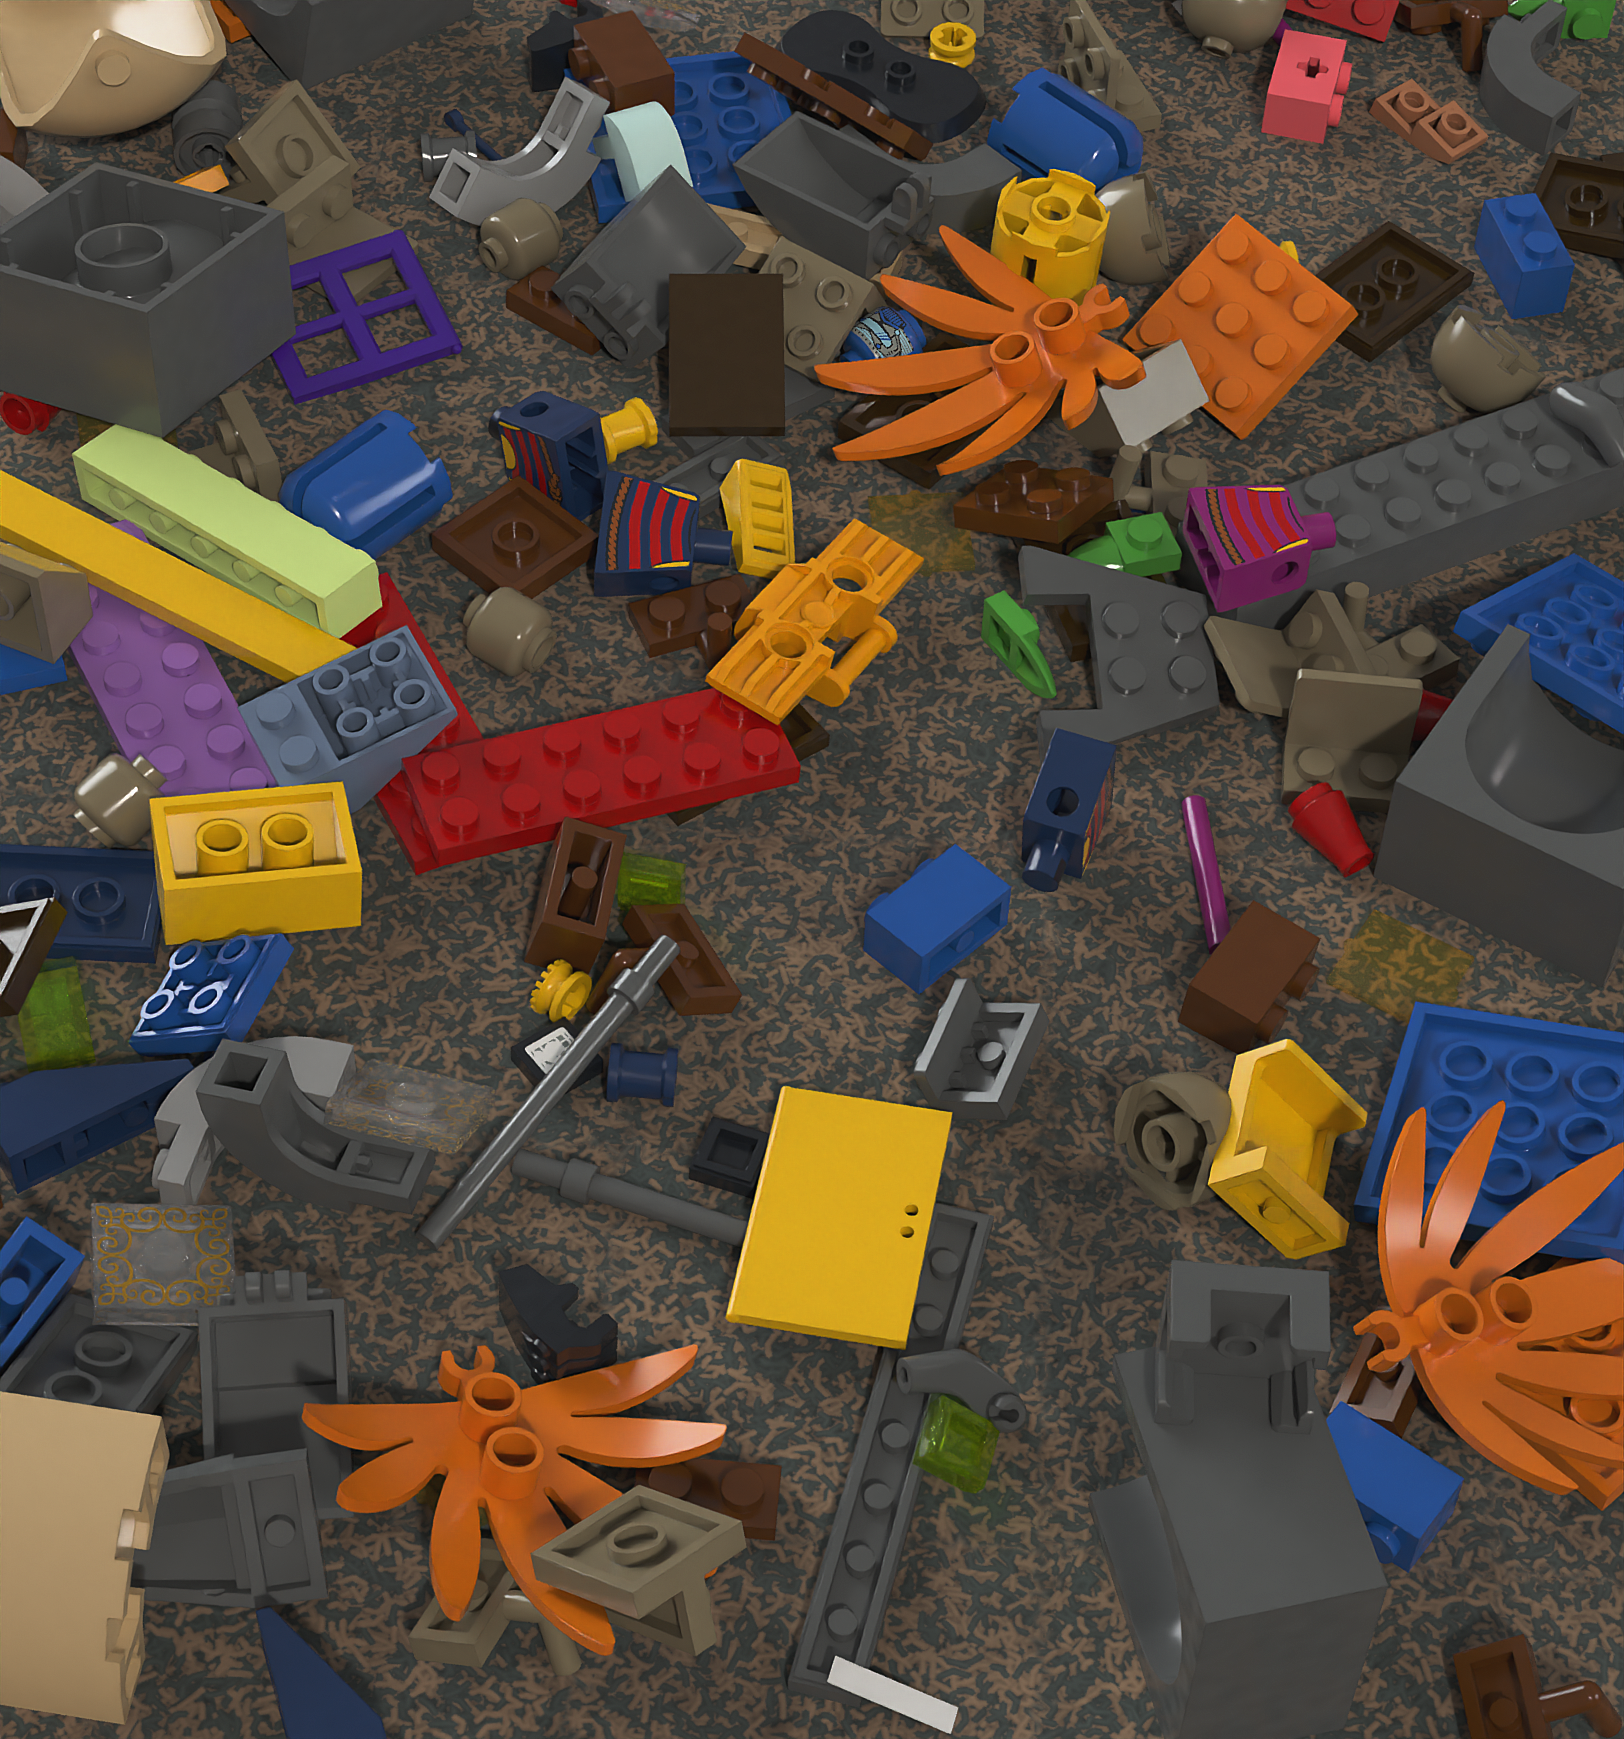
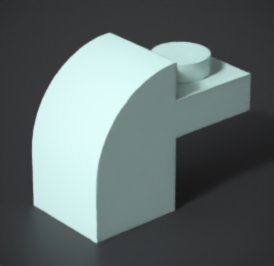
M652 101L603 115L608 134L592 138L596 155L600 158L615 159L626 202L632 201L670 164L693 187L679 134L671 117L661 104Z

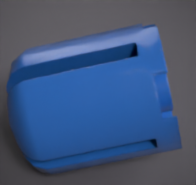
M1040 68L1027 74L1012 88L1013 91L1020 95L1009 108L1002 123L995 118L992 120L987 145L1022 170V181L1031 178L1048 177L1049 169H1057L1075 173L1092 182L1096 186V194L1109 182L1138 173L1141 166L1144 149L1143 136L1134 122L1062 75L1051 73L1045 68Z
M386 409L366 420L289 473L278 493L279 502L287 511L316 527L325 529L330 535L354 549L365 551L374 560L438 516L443 505L452 499L453 494L450 478L441 458L438 457L430 463L420 446L408 435L417 427L399 413Z

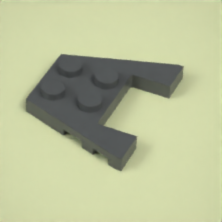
M1034 546L1021 547L1018 562L1023 606L1085 605L1097 701V709L1039 711L1036 719L1041 767L1056 728L1115 745L1141 735L1147 738L1215 715L1220 702L1212 643L1203 626L1209 619L1206 595Z

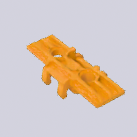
M854 518L816 559L812 557L807 563H788L745 608L734 629V636L738 642L706 675L705 682L776 725L780 724L805 695L830 707L840 706L850 694L849 686L880 652L887 653L896 644L898 639L896 629L879 614L921 568L925 558ZM838 578L853 580L860 585L862 590L856 592L843 590L833 580ZM826 637L837 643L842 637H848L857 641L831 669L835 651L822 644Z

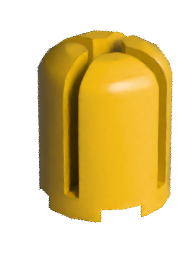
M1049 169V174L1046 178H1031L1018 184V176H1016L1001 191L997 205L990 254L1005 263L1008 269L1021 277L1022 275L1052 299L1068 298L1073 300L1079 307L1083 304L1086 293L1097 285L1110 210L1106 213L1105 206L1094 195L1096 186L1075 173Z

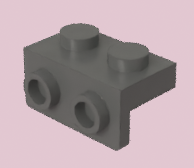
M957 978L946 1002L939 1009L937 1021L924 1050L918 1055L915 1062L914 1078L916 1084L923 1092L931 1109L953 1112L952 1119L1007 1120L1050 1022L1042 1004L983 1003L970 978Z

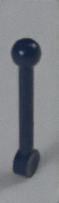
M457 109L444 114L445 124L454 132L458 131L464 136L466 131L472 130L465 124L463 116ZM475 133L476 148L490 161L506 159Z

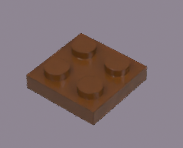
M1031 460L1012 461L1005 464L1002 470L986 482L977 485L975 490L953 505L955 528L1059 544L1114 500L1113 478L1090 475V471L1085 468L1071 467L1054 470L1040 468L1038 463Z
M519 475L431 533L433 551L489 594L500 587H511L531 599L597 555L599 534Z

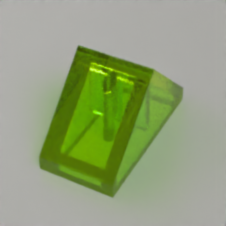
M75 956L44 962L17 1015L29 1074L34 1071L66 1069L95 1063L96 1059Z

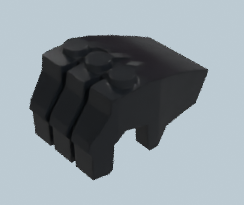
M577 0L576 18L569 19L558 11H552L549 13V23L527 36L530 58V72L527 75L532 92L560 88L564 80V69L570 68L568 51L574 48V25L603 18L601 6L595 5L590 0Z
M525 1264L499 1272V1310L516 1348L531 1370L533 1380L540 1385L612 1366L617 1361L618 1323L609 1314H603L588 1327H579L573 1320H569L564 1313L578 1300L579 1288L573 1283L555 1285L531 1266Z

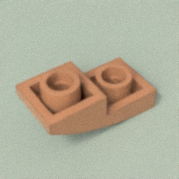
M1412 78L1376 98L1369 111L1375 119L1427 156L1447 164L1483 145L1489 137L1454 100L1440 108Z

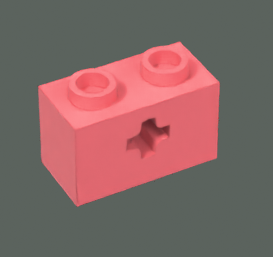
M1285 29L1267 92L1261 132L1324 143L1328 126L1338 127L1344 95L1348 91L1353 63L1343 62L1347 40Z

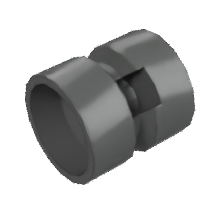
M208 80L188 101L171 112L173 157L176 167L184 176L202 168L221 164L228 179L231 177L229 174L230 170L237 163L224 146L243 127L242 106L239 96L230 86L220 81Z

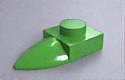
M1517 0L1508 5V14L1521 21L1526 14H1533L1548 0ZM1553 0L1567 7L1561 38L1586 40L1608 37L1616 0Z
M1158 512L1106 522L1104 536L1088 541L1074 549L1067 556L1144 577L1180 570L1182 552L1163 513Z
M1005 590L984 599L981 630L983 641L1029 691L1043 698H1054L1057 695L1056 685L1047 660L1037 645L1040 632L1034 616L1027 609H1021Z

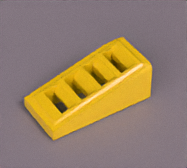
M747 459L737 460L719 488L728 530L733 531L732 547L737 569L740 573L773 580L788 563H795L792 494L788 471L782 467ZM754 546L771 549L772 553L754 549Z

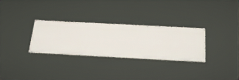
M835 1656L827 1680L828 1683L951 1734L958 1707Z

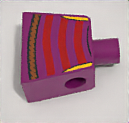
M1282 485L1195 487L1188 490L1182 532L1217 613L1299 589L1306 583L1312 551L1333 548L1336 544V528L1332 515L1329 512L1300 516L1288 488Z

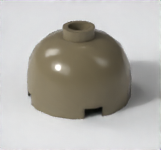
M1182 0L1181 9L1183 21L1194 37L1203 42L1201 49L1212 56L1228 59L1231 57L1232 52L1247 53L1263 47L1273 37L1278 28L1288 0Z
M1147 171L1109 182L1095 194L1105 206L1106 213L1110 210L1100 270L1114 282L1129 286L1148 285L1169 280L1170 277L1162 264L1164 263L1170 267L1169 245L1163 216L1158 217L1154 204H1148V202L1158 200L1150 175Z
M1457 305L1443 322L1433 340L1430 353L1432 370L1437 379L1442 383L1441 388L1437 391L1438 395L1449 406L1460 413H1464L1468 407H1471L1483 414H1491L1522 403L1546 378L1545 373L1537 372L1542 366L1520 342L1499 325L1495 330L1487 326H1479L1478 323L1485 315L1466 305Z
M1194 1072L1157 1074L1143 1082L1132 1085L1124 1091L1115 1111L1114 1137L1116 1146L1126 1143L1129 1157L1144 1173L1127 1166L1123 1168L1158 1207L1164 1210L1193 1207L1217 1194L1208 1186L1213 1158L1230 1123L1231 1099L1228 1092L1221 1084ZM1158 1170L1166 1172L1165 1178L1169 1182H1166ZM1193 1171L1186 1180L1178 1181L1179 1179Z

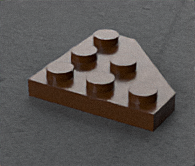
M745 32L734 50L735 53L751 62L747 73L768 84L770 88L789 98L791 102L799 107L831 121L839 129L849 124L861 134L865 130L877 137L874 144L897 159L902 160L904 155L908 154L922 161L927 157L933 146L932 142L896 119L892 118L890 120L889 116L870 106L869 103L831 81L827 82L826 79L806 68L805 65Z

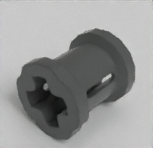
M474 130L466 131L464 136L431 138L429 133H420L424 182H432L434 176L440 175L452 148L477 158Z

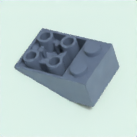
M407 625L237 707L277 787L343 781L350 814L360 810L402 769L401 758L417 755L458 716L456 708Z

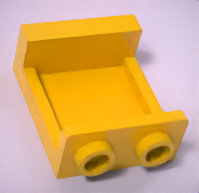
M1285 1039L1237 1055L1228 1091L1231 1099L1230 1122L1226 1134L1213 1158L1208 1186L1286 1258L1297 1260L1345 1246L1350 1223L1323 1198L1335 1139L1340 1134L1365 1127L1368 1113L1293 1040Z

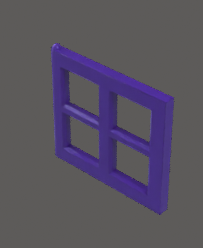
M396 229L391 233L290 265L292 290L319 281L335 312L334 314L295 326L296 334L270 354L294 405L357 387L452 354L461 353L463 345L404 231ZM392 258L407 290L357 305L342 273ZM415 304L431 336L381 352L365 320ZM343 328L358 361L308 377L292 344Z

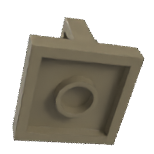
M296 79L284 84L224 146L237 164L229 172L233 179L219 195L254 204L265 200L268 205L332 155L350 164L351 178L361 167Z
M637 1485L530 1554L536 1580L604 1606L610 1623L697 1656L717 1642L710 1608L711 1596L706 1587L704 1576L747 1548L742 1521Z

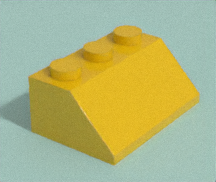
M343 781L149 799L158 900L166 945L184 944L194 940L204 942L232 939L239 935L251 937L361 926L362 868Z

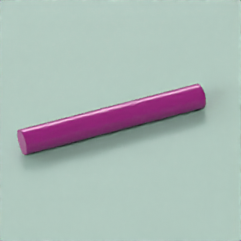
M1192 795L1182 801L1181 807L1210 955H1212L1229 933L1231 927L1206 800L1202 796Z

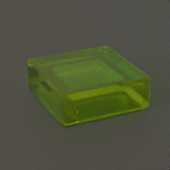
M623 852L618 875V907H620V910L629 911L632 905L685 904L686 864Z
M941 1395L929 1403L912 1464L962 1491L976 1494L985 1488L1000 1431L993 1426L991 1421Z

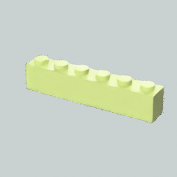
M115 424L72 453L82 500L118 521L127 519L140 528L147 538L210 575L338 639L382 607L378 581L379 571L376 561L365 551L354 549L330 535L325 529L310 524L287 511L280 503L264 498L245 487L236 478L227 477L204 464L197 456L183 452L164 441L161 437Z

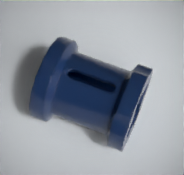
M612 1043L607 1079V1102H618L619 1098L624 1096L659 1099L664 1107H674L679 1048H668L665 1054L626 1051L623 1044Z

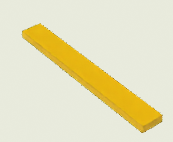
M0 470L1 539L15 544L27 552L56 563L68 564L78 571L86 573L88 583L285 683L358 649Z

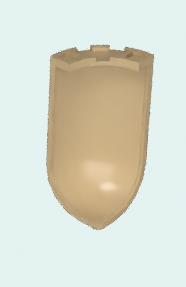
M0 0V98L5 113L16 127L38 134L65 138H93L114 135L139 128L165 116L188 101L208 82L227 56L225 37L209 0Z
M0 1391V1705L125 1725L145 1660L143 1633L145 1589L130 1587L134 1549H150L155 1512L170 1457L162 1416Z

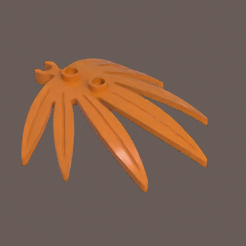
M945 225L939 227V233L950 257L972 286L997 306L951 291L887 274L880 275L884 292L904 310L931 326L958 336L994 342L980 346L870 360L817 364L814 366L818 380L822 384L864 394L917 395L966 385L892 423L832 448L836 459L840 461H867L900 457L953 442L1000 418L961 452L949 460L936 465L940 476L977 466L1014 446L1042 420L1062 388H1065L1061 414L1065 428L1069 431L1083 423L1094 411L1098 400V387L1095 380L1097 376H1100L1108 387L1117 390L1130 388L1147 377L1144 364L1138 357L1098 335L1102 330H1109L1122 325L1129 318L1128 307L1122 296L1111 302L1107 286L1102 283L1094 286L1086 293L1083 304L1079 307L1073 300L1068 298L1052 299L1022 275L1020 277L1008 269L1005 263Z
M1501 1100L1489 1108L1460 1143L1437 1183L1423 1224L1426 1109L1421 1107L1407 1118L1396 1142L1386 1172L1379 1207L1378 1256L1381 1277L1392 1312L1387 1310L1374 1311L1353 1326L1356 1335L1373 1333L1384 1344L1385 1350L1366 1362L1369 1370L1375 1372L1386 1371L1410 1354L1415 1372L1424 1391L1448 1425L1486 1459L1508 1473L1544 1490L1558 1495H1567L1579 1486L1553 1466L1518 1434L1563 1455L1596 1465L1624 1470V1446L1585 1428L1497 1381L1498 1379L1522 1388L1564 1397L1624 1401V1357L1573 1352L1522 1351L1517 1347L1576 1336L1624 1319V1264L1610 1258H1603L1550 1270L1521 1280L1510 1276L1499 1278L1553 1240L1610 1185L1624 1169V1142L1572 1168L1517 1205L1475 1243L1454 1269L1450 1265V1257L1461 1237L1477 1197L1506 1104Z
M696 1344L577 1374L523 1390L510 1377L493 1372L495 1358L492 1351L486 1345L477 1346L473 1370L459 1367L454 1361L451 1350L442 1351L437 1374L438 1382L445 1392L457 1398V1402L429 1404L304 1403L302 1420L306 1426L335 1443L364 1451L392 1450L366 1463L340 1483L336 1501L339 1506L347 1511L376 1513L393 1509L419 1493L435 1474H442L446 1477L431 1529L429 1567L436 1598L444 1614L449 1619L459 1622L467 1612L473 1597L479 1571L481 1550L478 1507H482L485 1509L487 1520L500 1555L515 1582L529 1601L561 1632L585 1648L602 1656L611 1655L616 1642L604 1606L536 1580L530 1553L567 1531L547 1496L576 1525L622 1496L623 1493L559 1454H566L590 1463L612 1467L646 1468L687 1461L718 1449L723 1443L727 1429L725 1424L603 1417L634 1407L676 1382L693 1367L698 1352V1345ZM717 1568L706 1574L704 1578L714 1575Z

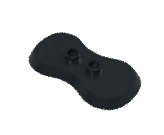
M823 10L813 13L792 26L774 47L805 65L806 68L826 79L827 82L831 81L889 116L890 120L892 118L896 119L932 143L944 142L960 135L981 117L986 107L985 93L968 71L948 62L929 59L904 51L888 42L866 20L852 13L838 10Z

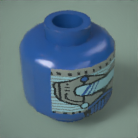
M881 306L855 323L843 343L845 353L840 356V362L923 353L922 348L926 345V338L920 325L909 312L904 309L896 311L894 308Z

